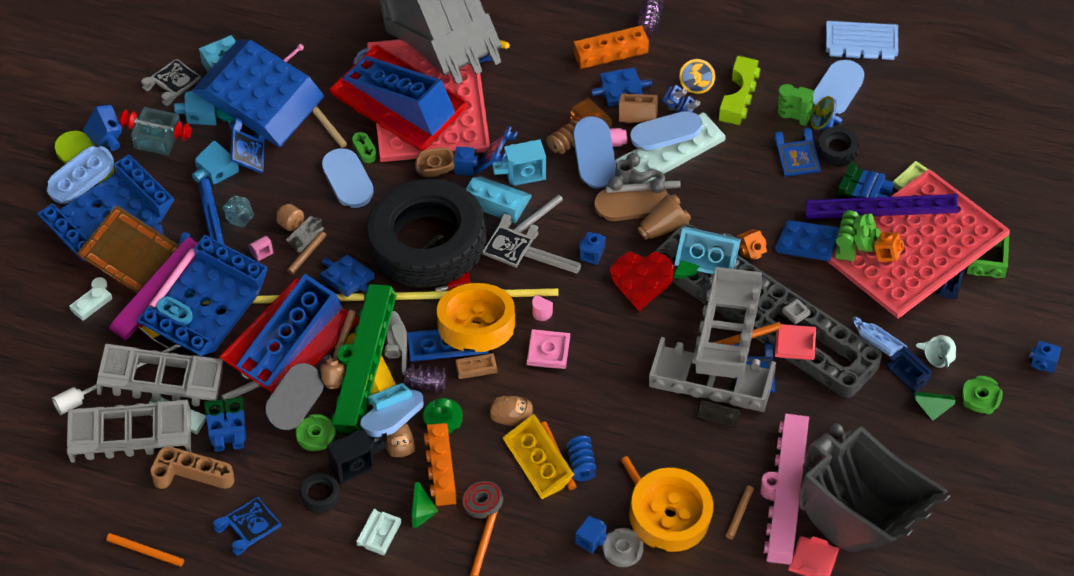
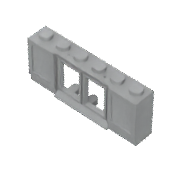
M716 267L715 273L711 274L710 286L712 287L711 290H707L706 301H708V305H704L703 316L705 319L700 322L699 331L702 333L701 336H697L696 348H698V351L693 354V364H696V373L743 378L762 287V272ZM716 306L746 310L744 324L713 320ZM711 328L741 331L739 346L709 342Z
M661 337L649 374V387L689 394L696 398H707L714 402H725L733 406L765 412L775 375L776 362L772 361L770 369L760 367V360L753 359L751 365L746 364L743 378H737L734 392L713 388L716 379L714 375L709 376L707 386L686 382L691 364L693 363L694 353L684 351V344L681 342L676 343L675 349L665 347V338Z
M105 344L96 383L97 395H101L104 386L112 387L113 395L120 396L122 389L132 390V396L136 399L140 398L142 391L152 393L154 401H160L161 394L172 395V401L180 400L181 397L192 398V405L199 406L200 399L210 401L218 399L223 374V360ZM138 362L158 365L155 383L134 380ZM165 366L186 368L183 386L162 384Z
M188 400L68 410L67 454L71 462H75V455L84 454L86 459L93 460L94 453L104 452L107 458H113L114 451H125L126 456L131 457L134 456V450L145 449L146 454L153 455L154 448L185 445L186 451L191 452V409ZM153 415V437L132 439V417ZM125 417V440L104 441V419Z

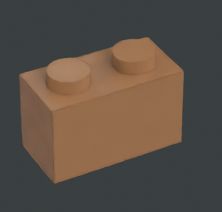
M621 94L619 122L643 123L657 119L658 95Z

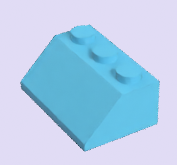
M482 176L472 178L466 188L478 200L483 212L501 219L504 214H508L511 216V222L515 224L531 198V194Z
M685 226L682 228L674 266H679L681 260L699 265L700 267L697 271L714 274L716 267L734 269L741 239Z

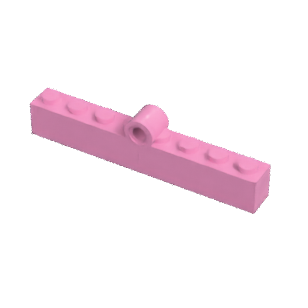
M785 414V420L780 421L779 433H783L782 438L778 437L777 449L781 451L780 455L776 454L775 466L778 467V472H767L762 477L761 495L770 501H774V506L769 507L768 518H772V524L767 523L766 536H770V540L765 541L764 553L768 554L767 562L792 564L799 493L801 490L809 423L808 416Z

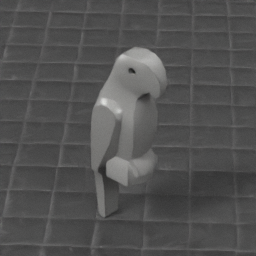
M392 311L386 334L387 345L384 348V352L388 358H399L400 355L402 356V375H406L408 359L407 331L399 314L396 311Z

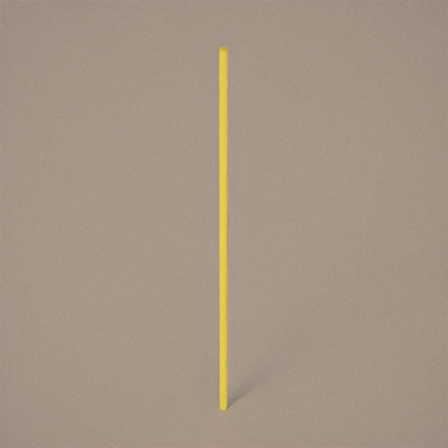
M558 288L504 290L511 297L558 296ZM448 291L395 293L397 295L396 300L441 299ZM353 293L348 297L343 294L336 295L339 301H364L365 293ZM279 295L257 296L252 304L273 303ZM203 301L201 305H209L210 301Z

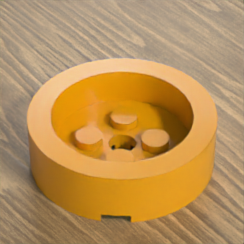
M471 283L453 288L443 295L437 305L439 335L449 346L464 351V348L475 349V352L495 349L506 343L513 335L515 327V305L513 299L503 289L485 283Z
M678 468L657 469L645 475L637 483L630 503V523L637 536L653 548L665 549L666 552L687 550L699 543L705 536L713 514V500L707 486L694 474ZM666 509L675 511V516H667L665 514Z

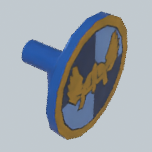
M699 58L686 62L681 68L679 75L680 83L684 89L694 94H701L710 90L716 77L712 65L706 60Z
M823 97L814 107L811 115V126L815 130H826L828 127H833L834 123L841 124L842 118L835 115L837 104L833 97Z

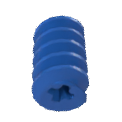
M578 436L567 443L571 471L574 474L573 478L577 481H588L596 476L594 472L596 470L595 458L593 457L594 452L590 444L591 438L588 436Z

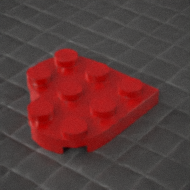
M627 252L611 266L610 273L616 286L640 312L671 284L674 279L675 266L667 256L659 252H652L645 258L633 252Z

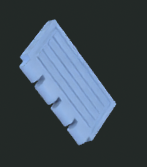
M827 21L826 52L829 53L830 57H842V54L846 53L845 57L860 58V54H863V58L878 59V55H881V59L894 60V57L898 56V25Z

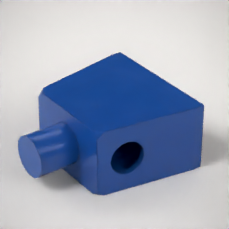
M111 105L96 106L83 131L96 147H109L111 151H115L120 147L117 139L122 132V127Z

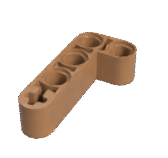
M174 447L162 448L151 467L153 484L160 489L168 487L174 475L224 489L230 488L235 482L233 469L230 464Z

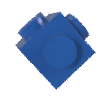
M456 147L454 158L455 175L473 176L474 167L478 165V156L475 155V148Z
M587 232L585 238H582L579 244L580 260L598 265L605 250L606 237L598 233Z
M1038 341L1037 348L1032 347L1029 357L1033 359L1031 367L1054 373L1062 347Z
M591 516L585 520L575 533V544L590 553H593L599 545L602 546L607 539L606 525L600 519H594Z

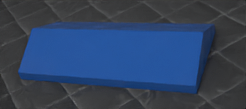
M438 329L407 332L411 362L489 353V351L475 352V349L464 348V351L455 349L443 341Z

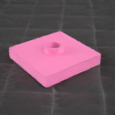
M532 329L527 365L566 369L570 333Z

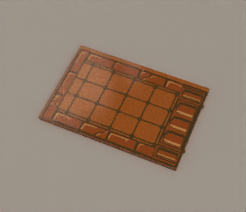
M116 205L88 241L85 242L77 255L138 294L178 249L179 245Z

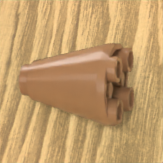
M676 194L666 195L640 223L641 226L637 227L644 240L674 232L680 226L689 224L691 216L686 209L682 210L679 205L681 202Z

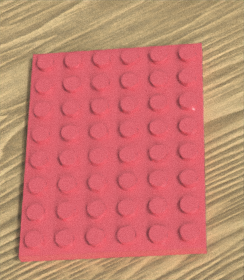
M402 40L368 42V51L376 44L421 73L441 79L445 88L467 101L469 106L451 122L426 150L449 148L455 155L456 147L475 148V153L486 152L490 148L480 73L475 74L470 64L459 68L463 82L456 84L450 73L444 76L416 49ZM376 123L380 162L417 159L421 151L403 142L399 137Z
M928 169L891 197L958 194L959 213L873 216L876 228H879L881 233L899 232L900 239L904 243V249L901 251L897 261L878 262L876 251L861 252L859 249H857L855 261L840 260L835 258L836 246L830 261L827 262L899 319L1010 234V229L932 170Z

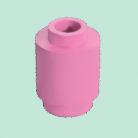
M621 128L610 129L613 147H620L627 143L626 130H621Z

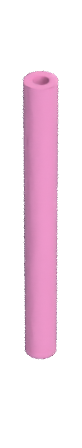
M190 248L158 291L149 304L151 308L156 309L157 302L167 294L194 257V249Z

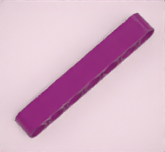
M188 237L115 318L109 327L110 331L124 341L140 326V323L137 322L138 318L149 306L190 248L194 249L197 245L196 241ZM194 255V257L191 259V261L189 262V264H188V265L186 266V268L183 270V272L181 273V275L184 273V271L187 269V267L191 264V262L195 259L196 255Z

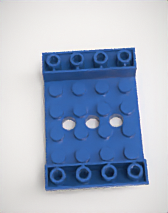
M129 154L114 163L116 171L114 175L60 210L52 203L37 213L82 261L88 260L79 255L80 251L105 222L106 218L104 219V217L110 215L115 208L147 229H151L163 220L174 201V198ZM95 204L102 205L99 208L93 207ZM115 221L92 251L95 253L100 251L99 255L106 259L124 247L127 241L130 240L131 242L140 235L121 225L124 228L117 230L115 233L117 236H112L111 232H115V228L121 225L118 221Z
M204 235L194 247L195 259L165 295V297H172L188 306L193 314L192 321L187 325H183L159 312L157 307L153 309L150 306L145 309L137 320L141 325L199 356L216 351L259 295L268 270L261 263L207 235ZM188 291L195 293L192 298L185 297ZM203 301H210L208 306H201ZM219 309L226 310L224 314H216Z

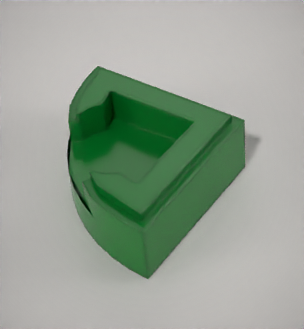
M681 260L674 278L684 279V277L694 276L697 274L700 266Z

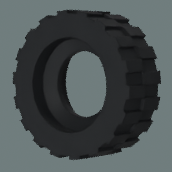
M843 126L828 127L819 135L817 153H819L822 161L828 163V165L845 166L854 161L857 156L858 137L849 128L847 129ZM841 141L847 145V149L841 152L833 151L829 148V143Z

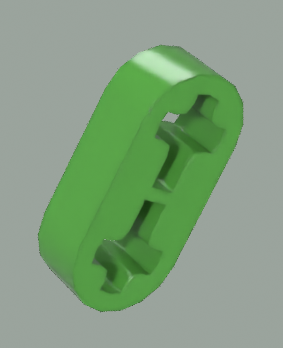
M364 132L354 134L352 138L353 147L361 161L368 164L374 162L377 158L376 148L369 136Z

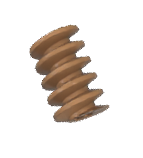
M578 118L571 120L563 128H559L558 131L553 132L552 135L547 137V144L553 152L564 154L565 149L570 150L571 146H575L573 132L576 124L580 121Z

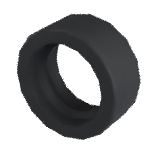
M327 473L311 474L301 484L302 503L308 510L314 513L328 512L339 501L338 483L333 476ZM318 485H326L332 490L330 497L321 501L309 498L308 492L311 488Z

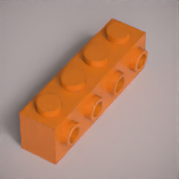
M637 26L574 41V55L580 69L648 53L649 40L643 27Z
M447 423L427 425L428 433H424L425 445H429V450H426L427 462H431V467H428L429 479H433V484H430L431 497L435 496L436 506L456 504Z

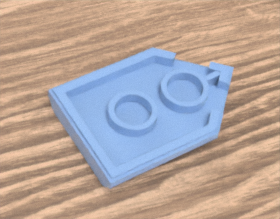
M857 317L852 318L860 336L887 355L893 356L903 346L907 348L904 343L878 325L862 322Z

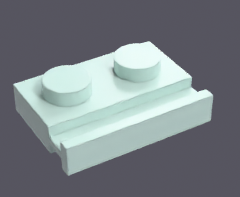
M374 509L357 540V546L361 545L365 549L385 555L401 524V518L385 512L381 513Z

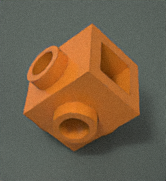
M751 229L736 236L741 239L739 252L743 257L755 260L762 257L761 254L767 252V243L760 230Z
M899 232L880 233L874 244L878 262L897 261L901 251L904 249V243L900 239Z

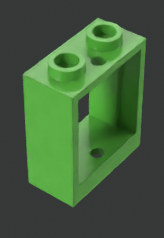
M1009 235L994 246L1002 247V262L975 260L967 266V274L1005 278L1008 268Z

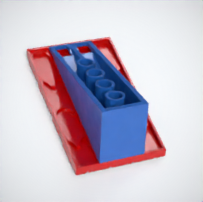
M377 44L330 88L331 94L337 99L353 107L355 111L378 123L382 128L421 152L426 150L451 122L469 106L466 100L445 88L441 79L421 73Z
M304 274L300 280L296 278L224 351L220 359L273 393L291 367L300 363L316 367L338 343L348 311L342 308L334 292ZM357 317L354 318V321H353V324H352V326H351V329H352V328L357 324V322L359 321V319H358Z

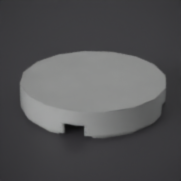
M618 528L614 532L607 534V539L603 544V554L605 559L611 564L618 567H628L640 560L643 554V541L637 536L635 531L628 528Z

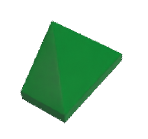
M914 393L915 400L932 421L952 407L956 401L955 397L950 395Z
M415 482L413 528L419 527L438 512L419 482Z

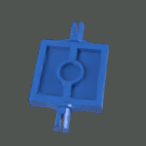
M635 68L600 73L601 88L591 89L592 96L603 95L608 107L619 105L621 94L643 95L642 88L652 86L651 79L641 81L637 76Z
M349 255L334 263L328 258L322 261V265L326 266L327 269L320 273V279L346 297L359 290L363 292L368 291L369 286L367 283L374 279V272Z

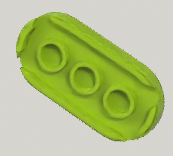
M69 131L62 134L56 140L55 151L58 158L64 164H67L83 150L95 145L84 132ZM114 165L111 172L97 184H100L101 182H103L104 180L108 179L113 175Z

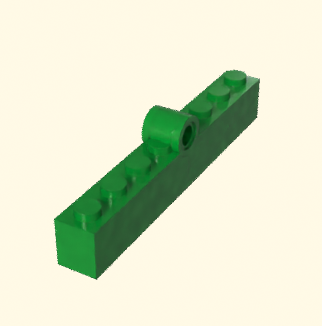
M369 284L368 291L364 295V307L360 310V322L355 329L356 337L354 343L345 344L338 349L337 357L346 366L345 378L341 381V393L336 400L337 408L332 415V424L338 433L350 434L354 431L362 430L360 422L366 415L369 403L368 397L372 392L397 296L392 286Z

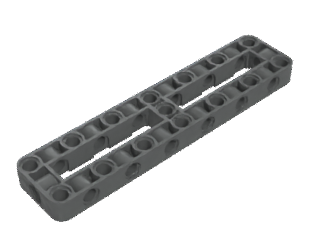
M691 224L680 226L655 252L667 256L674 265L682 228L686 226L698 229ZM737 256L734 269L762 272L740 256ZM675 266L673 278H674V276H675V272H676L678 266ZM698 271L694 276L684 277V279H673L672 282L705 305H708V301H706L707 290H711L712 287L710 286L708 274ZM762 272V287L753 330L776 323L773 319L778 314L793 323L782 311L784 307L796 299L800 300L810 310V315L796 325L816 327L815 339L850 361L852 365L850 367L844 366L843 368L834 362L832 357L815 347L814 360L785 359L841 397L850 398L854 396L879 369L881 351ZM716 306L715 311L730 322L744 324L746 310ZM776 331L755 337L764 345L772 343L773 351H775Z

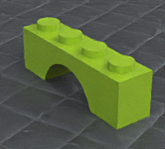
M737 56L733 68L732 81L737 83L741 89L735 94L724 95L720 107L719 121L740 125L742 118L746 119L748 111L746 106L750 105L752 99L750 93L755 91V78L758 79L761 68H758V60Z

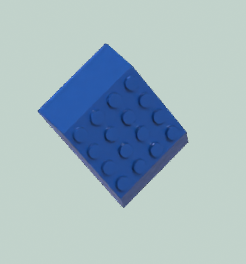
M237 40L192 90V92L234 119L236 117L241 119L242 124L279 148L324 98L323 93L309 76L252 40Z

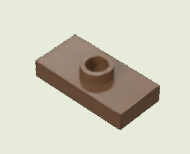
M494 353L455 359L459 379L497 373Z

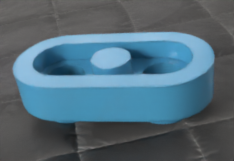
M166 296L157 302L158 311L183 325H187L192 321L193 314L191 309L176 299Z

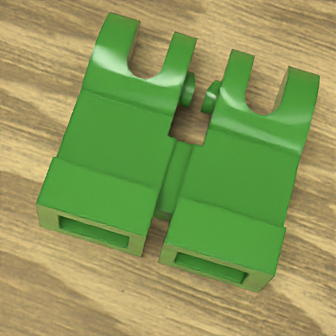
M790 84L782 85L779 88L778 115L782 118L790 117L799 120L800 125L807 126L813 112L814 90L804 87L797 89Z
M847 210L843 213L836 239L838 245L835 253L836 259L855 261L858 247L854 240V235H857V229H853L855 218L859 216L855 211Z

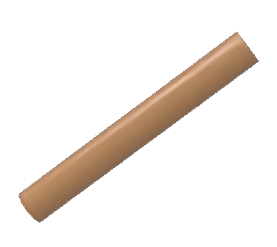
M320 231L287 269L289 274L293 275L326 237L325 232Z
M353 310L348 311L332 357L338 359V361H340L337 357L338 349L346 344L356 312Z
M746 486L726 534L728 539L732 540L735 536L754 490L751 486Z

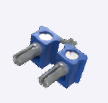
M676 84L669 86L663 98V101L669 106L668 109L674 110L677 113L692 112L694 108L700 105L698 100H694L690 96L682 97L687 93V90L681 89ZM682 97L677 109L674 108V106L678 104L680 98Z

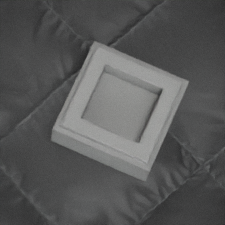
M798 299L784 307L782 311L795 325L810 315V310Z

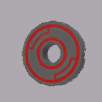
M491 481L476 482L465 491L462 499L463 506L470 516L486 518L487 515H493L500 509L503 495L498 485ZM482 497H487L485 502H478Z

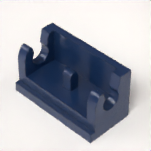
M964 269L940 287L938 296L957 300Z
M905 346L890 358L892 361L887 365V369L912 392H917L930 382L932 370Z

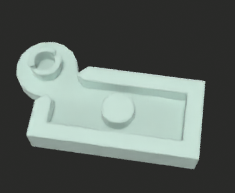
M102 277L95 278L91 283L92 289L70 305V310L82 321L112 299V295L106 290L107 281Z

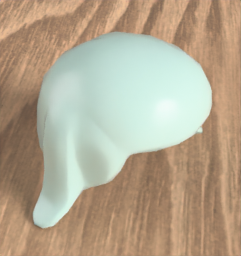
M938 335L925 343L916 344L917 348L924 350L927 360L935 367L942 368L946 366L948 368L949 364L956 358V345L948 336Z

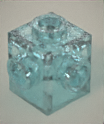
M233 195L222 207L229 223L236 226L244 227L255 216L249 200L245 197Z

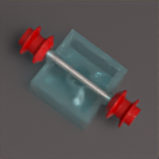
M144 107L139 118H137L135 111L128 114V110H124L119 115L121 127L124 128L128 125L129 129H133L131 136L134 148L169 156L176 139L182 137L183 141H186L192 134V128L189 123L182 126L179 114Z

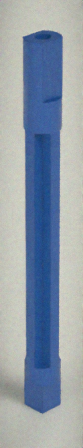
M203 178L198 186L209 237L224 244L210 180Z

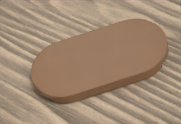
M604 189L595 198V211L600 217L602 216L608 221L645 218L668 193L665 189L661 193H654L651 190L606 193V189Z

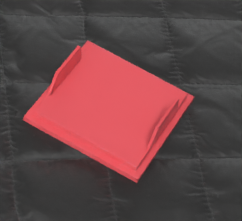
M781 324L782 329L776 331L775 357L814 360L816 327Z
M800 536L793 554L792 564H790L788 571L804 576H830L839 548L829 545L827 540L813 536L809 539Z

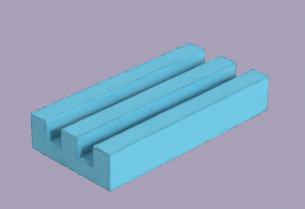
M403 383L370 395L368 402L378 411L413 396L412 391Z

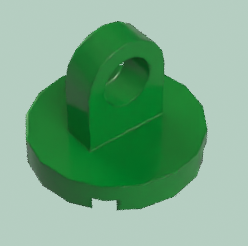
M436 399L425 407L423 413L425 426L447 423L448 434L458 429L463 421L461 407L451 399Z

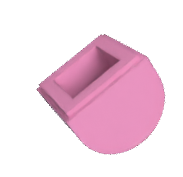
M267 236L249 244V250L257 262L273 254L271 240Z
M536 295L532 300V315L538 321H546L553 314V303Z

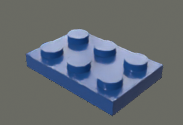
M787 220L775 247L776 253L830 261L837 246L836 239L839 228Z

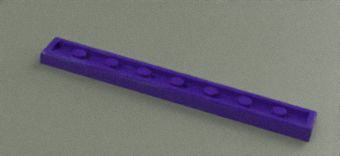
M958 194L806 200V219L840 218L847 210L855 211L859 215L872 214L873 216L959 213Z

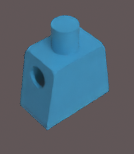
M192 91L185 93V103L174 104L175 114H186L187 123L217 125L216 107Z
M214 140L196 157L197 171L192 174V177L197 183L201 179L207 178L210 180V183L217 184L238 173V164L230 161L231 154Z

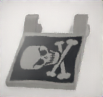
M175 59L151 77L144 78L142 80L144 85L142 89L149 91L156 83L167 91L162 94L164 99L162 103L169 106L177 96L200 81L202 77L181 61Z
M504 214L498 228L483 250V255L517 268L532 241L538 236V226L532 224L527 235L509 229L511 216Z

